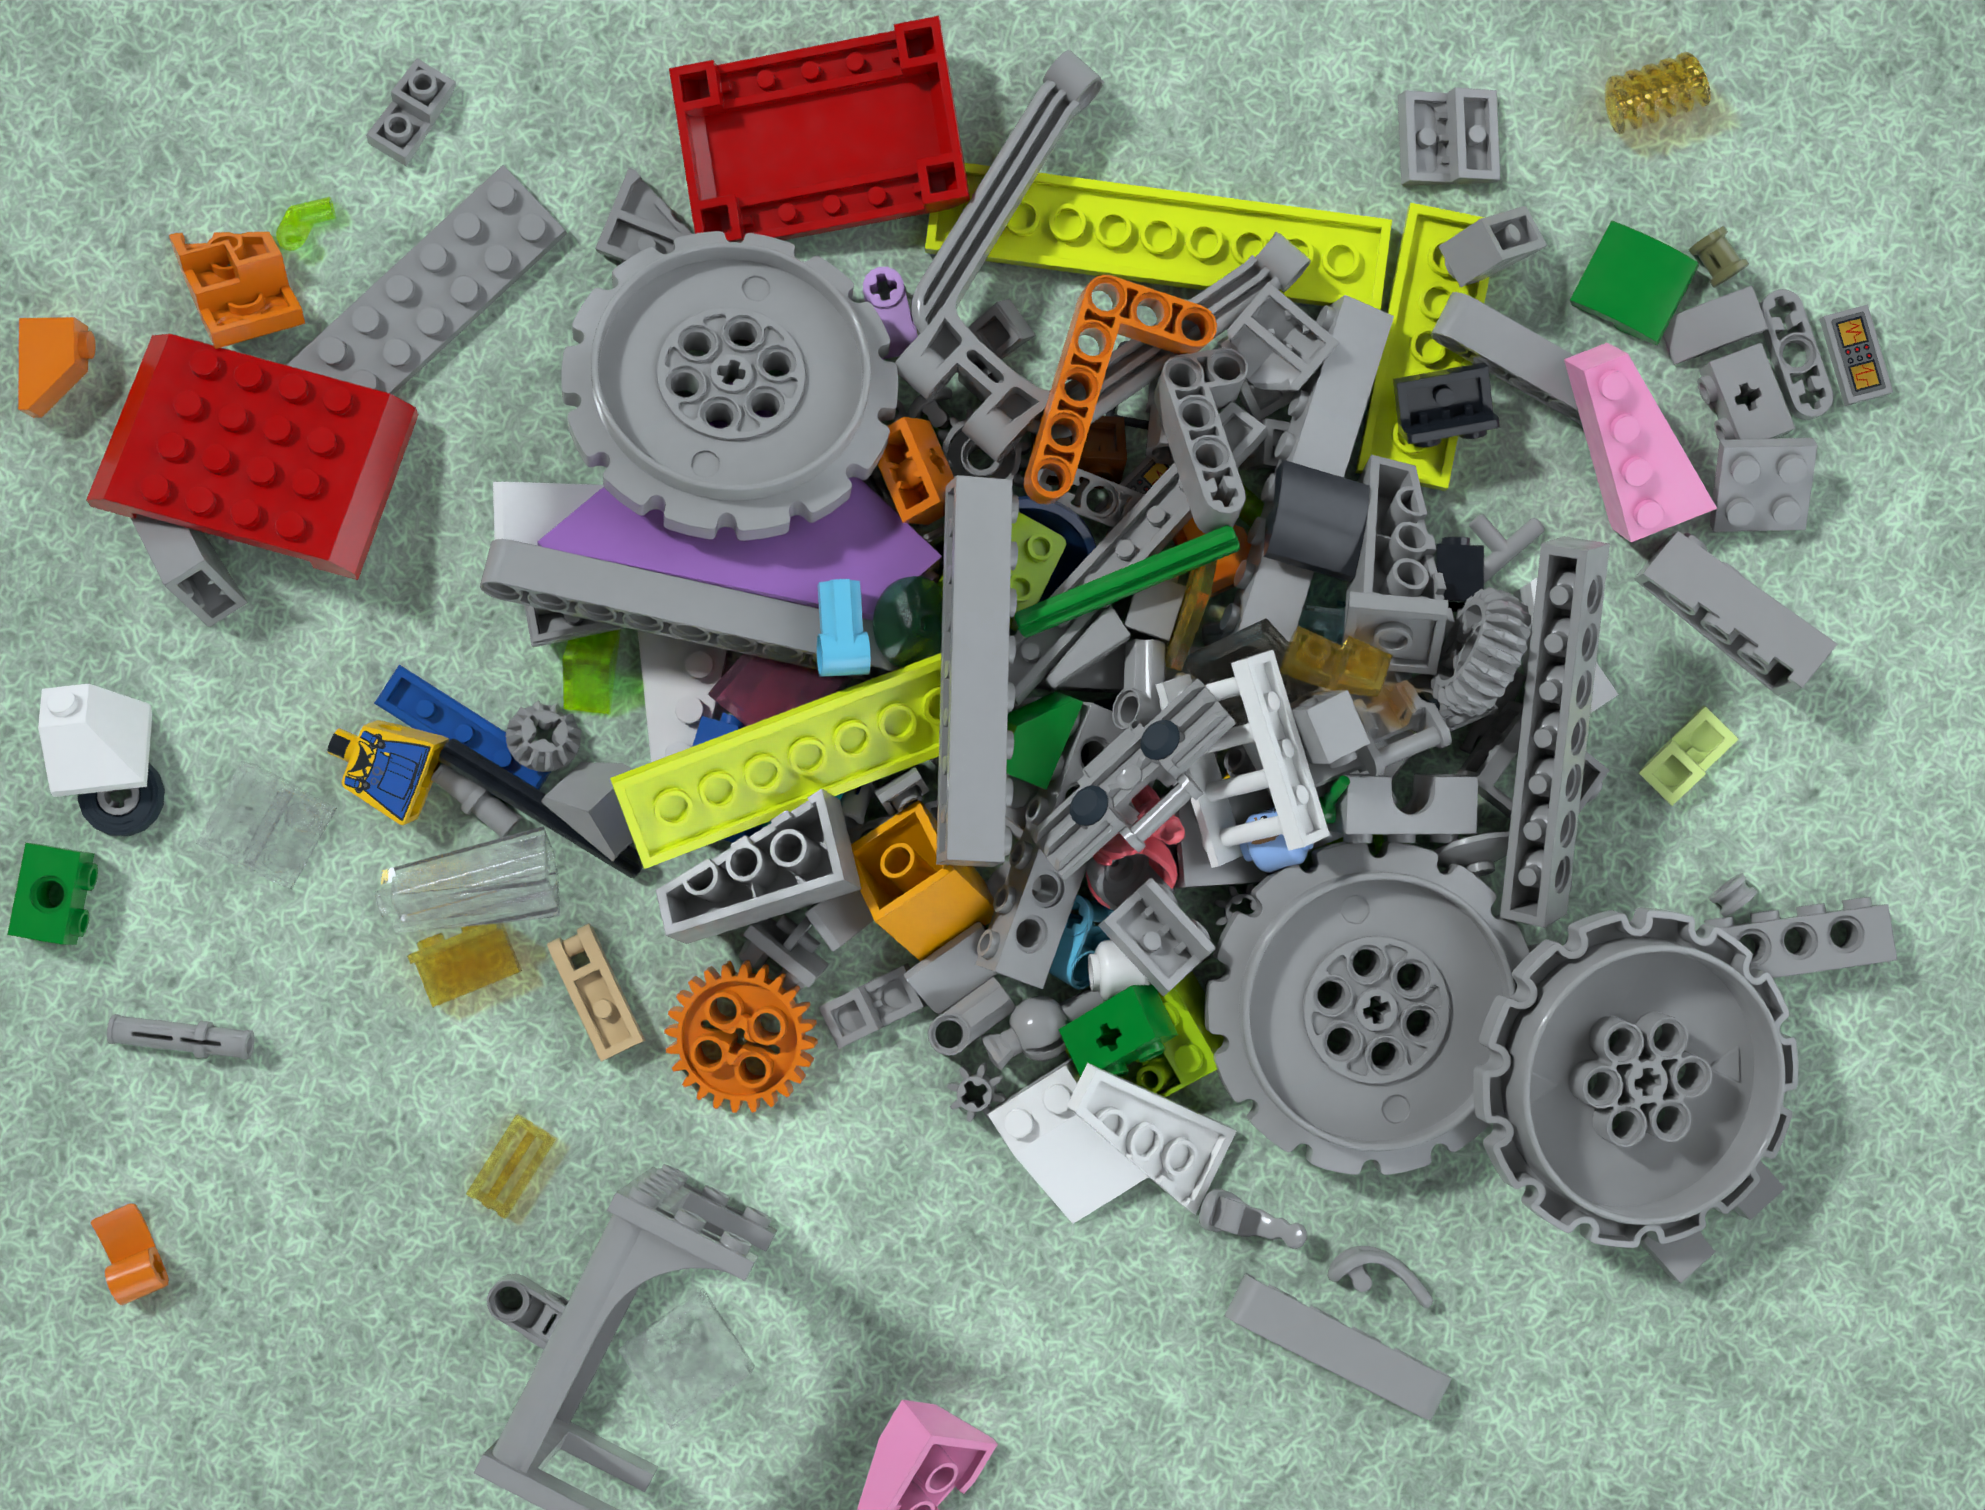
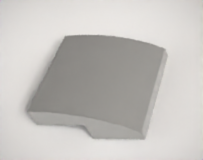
M1455 87L1448 93L1405 90L1398 95L1401 185L1494 183L1500 180L1497 90Z

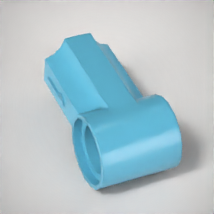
M835 579L819 582L817 588L820 634L817 635L816 645L819 675L822 677L869 674L871 662L870 642L868 633L863 632L860 581Z

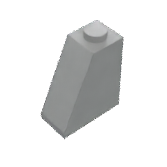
M137 514L136 519L131 518L163 585L205 625L211 627L248 603L204 532Z

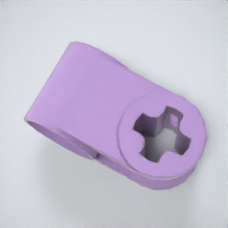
M877 267L865 276L863 294L865 302H870L875 308L889 335L890 346L888 355L881 358L888 359L900 356L918 335L912 313L909 309L901 275L892 268ZM887 281L889 288H897L890 291V299L882 301L879 294H871L878 291V283Z

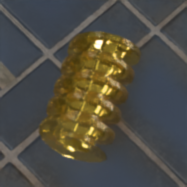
M1689 52L1680 53L1675 59L1670 57L1662 59L1658 65L1653 63L1647 64L1642 67L1641 71L1632 69L1625 72L1624 76L1618 74L1611 76L1606 82L1604 93L1606 112L1610 124L1619 135L1625 132L1624 119H1628L1631 127L1635 130L1642 127V113L1653 124L1659 122L1660 107L1664 114L1671 118L1676 116V102L1680 104L1683 111L1689 112L1694 107L1693 96L1696 97L1702 107L1709 105L1711 100L1710 86L1704 69L1698 59Z

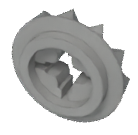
M538 700L532 706L520 707L513 718L509 720L506 731V743L511 755L521 765L535 771H555L568 765L577 755L581 743V729L578 728L573 713L565 715L560 712L558 703L552 706L544 705ZM539 726L544 731L556 727L552 735L553 743H549L546 739L532 742L536 735V727Z

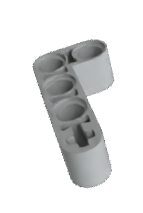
M1219 348L1170 357L1164 364L1154 391V401L1194 522L1205 534L1226 525H1230L1233 528L1246 499L1245 490L1217 409L1225 408L1231 401H1236L1248 372V363L1244 356L1230 348ZM1187 423L1194 424L1197 427L1190 426ZM1200 463L1207 464V465H1209L1211 468H1207V467L1201 465Z

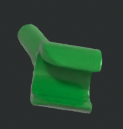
M1340 776L1324 796L1318 797L1326 824H1333L1336 820L1335 804L1350 784V779L1347 776Z

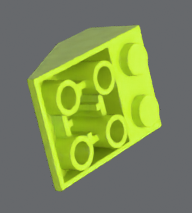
M1192 971L1164 996L1158 991L1178 1036L1164 1043L1166 1050L1162 1054L1144 1062H1140L1137 1059L1126 1065L1129 1072L1121 1077L1163 1097H1167L1217 1070L1213 1057L1217 1049L1223 1044V1035L1212 1034L1205 1028V992ZM1066 1048L1065 1051H1066L1068 1057L1071 1058V1056H1070V1054H1069V1051H1068V1049Z

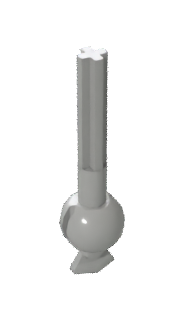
M1210 955L1203 959L1200 963L1210 959ZM1091 988L1059 1004L1056 1000L1047 996L1027 998L1017 1005L1011 1014L1009 1021L1010 1029L1001 1034L982 1035L981 1038L991 1062L999 1070H1002L1012 1057L1023 1053L1031 1060L1045 1061L1053 1059L1067 1048L1058 1029L1105 1001L1100 996L1099 991L1092 992Z

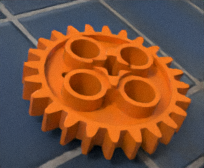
M745 960L742 963L739 972L735 971L731 961H726L722 965L721 976L713 966H710L704 971L706 983L701 978L694 976L688 982L693 993L681 990L677 994V1000L684 1007L673 1006L668 1011V1015L678 1021V1023L669 1025L664 1030V1034L677 1038V1041L665 1049L666 1053L680 1055L679 1061L672 1067V1070H687L689 1075L685 1078L682 1085L687 1087L695 1082L700 1085L696 1097L698 1100L704 1098L709 1092L714 1094L713 1107L715 1109H718L725 1099L730 1100L732 1113H737L743 1101H747L752 1113L756 1112L760 1107L761 1098L770 1107H773L778 1101L777 1091L783 1096L789 1097L794 1091L790 1080L801 1084L806 1077V1074L799 1066L810 1067L814 1061V1057L804 1050L814 1048L818 1043V1039L805 1035V1032L813 1029L817 1022L814 1019H803L802 1014L811 1004L810 1002L796 1004L793 998L798 994L800 987L797 985L786 991L782 987L786 974L781 973L774 980L769 979V965L767 964L755 974L752 973L750 960ZM726 997L732 1000L736 1005V1016L730 1017L722 1014L717 1007V998ZM769 1013L776 1016L780 1021V1032L773 1033L765 1030L761 1025V1014ZM703 1020H708L716 1028L710 1029L705 1027ZM738 1028L745 1030L744 1038L747 1042L744 1045L737 1043L738 1034L735 1031ZM710 1040L717 1043L721 1048L722 1058L712 1060L706 1057L702 1050V1042ZM766 1045H776L780 1048V1052L775 1053ZM752 1056L762 1060L765 1064L766 1074L759 1076L749 1072L745 1063L746 1057Z

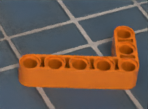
M1112 275L1097 276L1090 281L1077 300L1025 473L1024 488L1031 500L1038 504H1051L1056 502L1071 488L1117 334L1179 355L1196 353L1212 341L1216 334V319L1209 309ZM1103 291L1108 294L1112 301V310L1103 311L1098 309L1092 301V292ZM1147 306L1151 308L1157 318L1156 325L1148 326L1143 324L1138 319L1137 307ZM1182 321H1192L1199 327L1201 333L1200 340H1190L1183 334L1181 328ZM1087 335L1094 338L1099 346V354L1090 356L1083 353L1078 344L1079 336ZM1067 380H1077L1086 391L1085 400L1076 401L1071 399L1066 394L1065 382ZM1061 424L1068 427L1073 437L1071 445L1061 446L1054 441L1051 435L1053 425ZM1049 469L1058 476L1059 488L1057 491H1047L1040 486L1037 479L1039 470Z

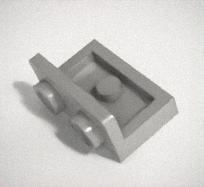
M1149 878L1098 925L1162 996L1173 989L1193 968L1216 949L1210 941L1207 930L1196 920L1189 919L1177 906L1174 894L1164 885L1157 884L1152 878Z

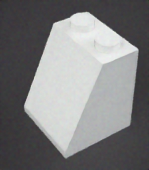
M493 482L494 540L508 539L538 546L537 541L604 486L594 484Z

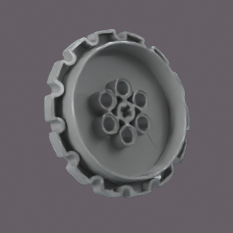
M721 231L680 236L674 239V251L669 254H662L654 247H649L617 266L612 271V285L614 289H593L579 309L572 323L573 339L579 345L565 347L561 369L563 403L577 407V409L568 413V429L572 440L586 466L591 468L604 466L607 468L603 472V486L611 495L641 516L652 509L661 510L664 512V527L669 530L689 536L714 539L720 528L730 527L735 531L737 539L741 541L764 539L786 534L789 531L790 517L800 515L809 523H814L845 503L850 498L852 483L848 478L857 477L862 480L869 478L884 453L890 429L881 421L894 419L898 398L897 366L894 362L881 359L888 355L890 338L886 328L870 302L855 303L851 301L854 283L846 275L819 256H814L809 261L798 260L795 258V245L792 243L754 233H747L741 243L728 242L725 233ZM737 340H746L750 342L751 345L738 346L733 342ZM701 350L706 354L696 357L691 356L687 352ZM770 370H779L784 372L786 375L781 377H774L769 375L767 372ZM680 390H688L695 395L683 398L675 393ZM767 410L772 412L774 416L763 418L756 415L755 412ZM719 420L726 422L729 426L715 428L710 426L709 423Z
M1387 840L1382 843L1379 853L1375 856L1370 854L1367 843L1340 842L1314 849L1311 854L1312 866L1308 870L1302 871L1298 865L1288 866L1272 872L1254 887L1251 895L1256 900V910L1250 915H1245L1239 911L1234 912L1221 933L1213 956L1224 964L1225 972L1220 978L1207 980L1204 1000L1206 1030L1212 1034L1223 1035V1044L1217 1049L1213 1057L1217 1067L1216 1071L1228 1095L1234 1101L1241 1102L1246 1099H1252L1253 1105L1247 1114V1119L1256 1129L1286 1152H1292L1297 1145L1305 1143L1307 1148L1305 1158L1314 1166L1351 1175L1359 1174L1363 1164L1371 1159L1374 1160L1375 1168L1384 1175L1425 1167L1432 1161L1431 1149L1436 1144H1442L1450 1152H1456L1474 1140L1490 1125L1476 1117L1474 1107V1068L1477 1065L1487 1063L1490 1058L1489 1049L1479 1043V1037L1497 995L1510 997L1516 992L1517 983L1512 977V972L1530 952L1516 921L1501 918L1500 914L1495 917L1492 916L1491 906L1496 900V894L1480 878L1461 865L1450 864L1445 871L1439 872L1437 868L1438 854L1436 852L1411 844L1387 842ZM1368 949L1371 954V964L1366 971L1356 973L1353 968V958L1358 951ZM1412 963L1415 968L1414 980L1408 986L1400 987L1397 982L1398 971L1405 964ZM1333 981L1337 987L1336 997L1329 1004H1320L1317 997L1320 986L1325 982ZM1370 998L1380 1002V1006L1373 1008L1372 1017L1363 1012V1008L1370 1006ZM1422 1010L1425 1017L1422 1028L1416 1032L1409 1033L1406 1026L1407 1018L1413 1011ZM1336 1028H1344L1346 1031L1344 1045L1337 1050H1329L1327 1038L1330 1032ZM1381 1042H1388L1390 1054L1387 1060L1381 1064H1373L1371 1059L1373 1048Z
M1639 907L1635 910L1633 919L1629 922L1624 913L1609 910L1571 923L1568 926L1569 937L1566 944L1562 946L1561 943L1546 939L1533 949L1513 970L1512 977L1517 983L1516 992L1510 997L1503 995L1495 997L1479 1037V1043L1489 1049L1490 1058L1487 1063L1477 1065L1474 1068L1473 1097L1476 1117L1489 1124L1493 1123L1491 1134L1483 1140L1486 1152L1504 1183L1515 1189L1525 1186V1192L1521 1201L1528 1209L1566 1233L1573 1232L1580 1224V1235L1592 1243L1611 1247L1635 1248L1639 1245L1644 1233H1647V1236L1660 1244H1666L1703 1230L1706 1226L1705 1216L1709 1209L1713 1208L1723 1214H1727L1756 1187L1760 1181V1176L1755 1169L1756 1165L1762 1157L1770 1159L1776 1157L1792 1118V1111L1783 1106L1785 1092L1796 1089L1798 1085V1053L1795 1038L1780 1033V1025L1788 1018L1789 1011L1779 988L1768 972L1758 969L1749 971V964L1753 954L1736 938L1722 929L1708 924H1702L1695 932V919L1692 916L1674 911ZM1660 1025H1662V1035L1660 1039L1656 1043H1654V1032ZM1617 1030L1618 1039L1614 1046L1609 1048L1608 1041L1610 1035ZM1685 1064V1074L1683 1078L1678 1081V1071L1680 1067ZM1595 1073H1597V1083L1595 1087L1588 1092V1081ZM1665 1107L1663 1120L1656 1124L1659 1111ZM1621 1112L1620 1123L1612 1130L1613 1118Z

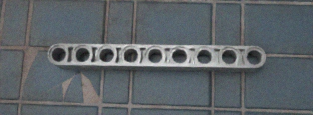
M496 539L490 544L480 589L493 598L818 670L816 645L817 635L820 634L819 608L514 540ZM862 618L863 632L868 633L870 642V672L866 675L844 676L868 681L899 669L905 633L896 626Z

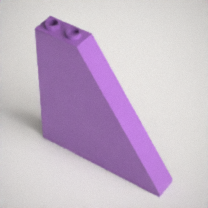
M767 410L755 412L756 415L763 418L774 416L772 412ZM719 420L709 423L710 426L715 428L729 426L726 422ZM857 477L848 478L852 483L850 498L833 512L814 523H809L800 515L790 517L789 531L786 534L769 538L741 541L737 539L735 531L730 527L720 528L714 539H704L672 531L664 527V512L661 510L652 509L643 516L638 515L619 502L603 487L537 541L538 546L814 608H819L817 588L819 582L835 579L860 581L862 618L889 625L895 623L902 616L907 608L905 604L913 596L918 594L920 597H923L936 585L940 579L938 570L942 558L908 523H902L900 516Z

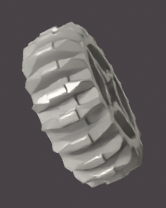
M1491 587L1477 591L1474 596L1466 600L1463 608L1457 610L1456 618L1454 619L1455 623L1442 642L1437 673L1433 675L1431 680V688L1433 689V697L1447 706L1448 709L1459 714H1467L1471 717L1475 714L1480 716L1487 708H1492L1497 698L1505 694L1509 682L1514 681L1513 676L1517 668L1521 666L1522 655L1527 650L1526 641L1531 635V629L1529 628L1531 615L1529 614L1528 606L1519 601V598L1514 597V595Z

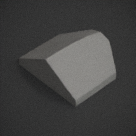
M1269 282L1227 329L1231 348L1243 355L1248 363L1246 379L1258 389L1298 392L1340 343Z
M581 762L546 794L541 801L611 861H614L633 842L610 780L611 777L633 769L623 763Z

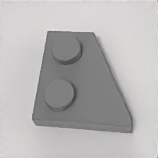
M628 168L595 249L598 253L623 263L649 247H654L662 254H669L674 251L675 238L692 233L675 217L660 197L658 198L642 180L637 171Z

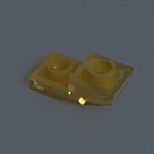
M1298 626L1290 638L1279 671L1298 680L1334 691L1348 690L1349 694L1377 697L1382 690L1393 655L1352 636H1348L1341 646Z

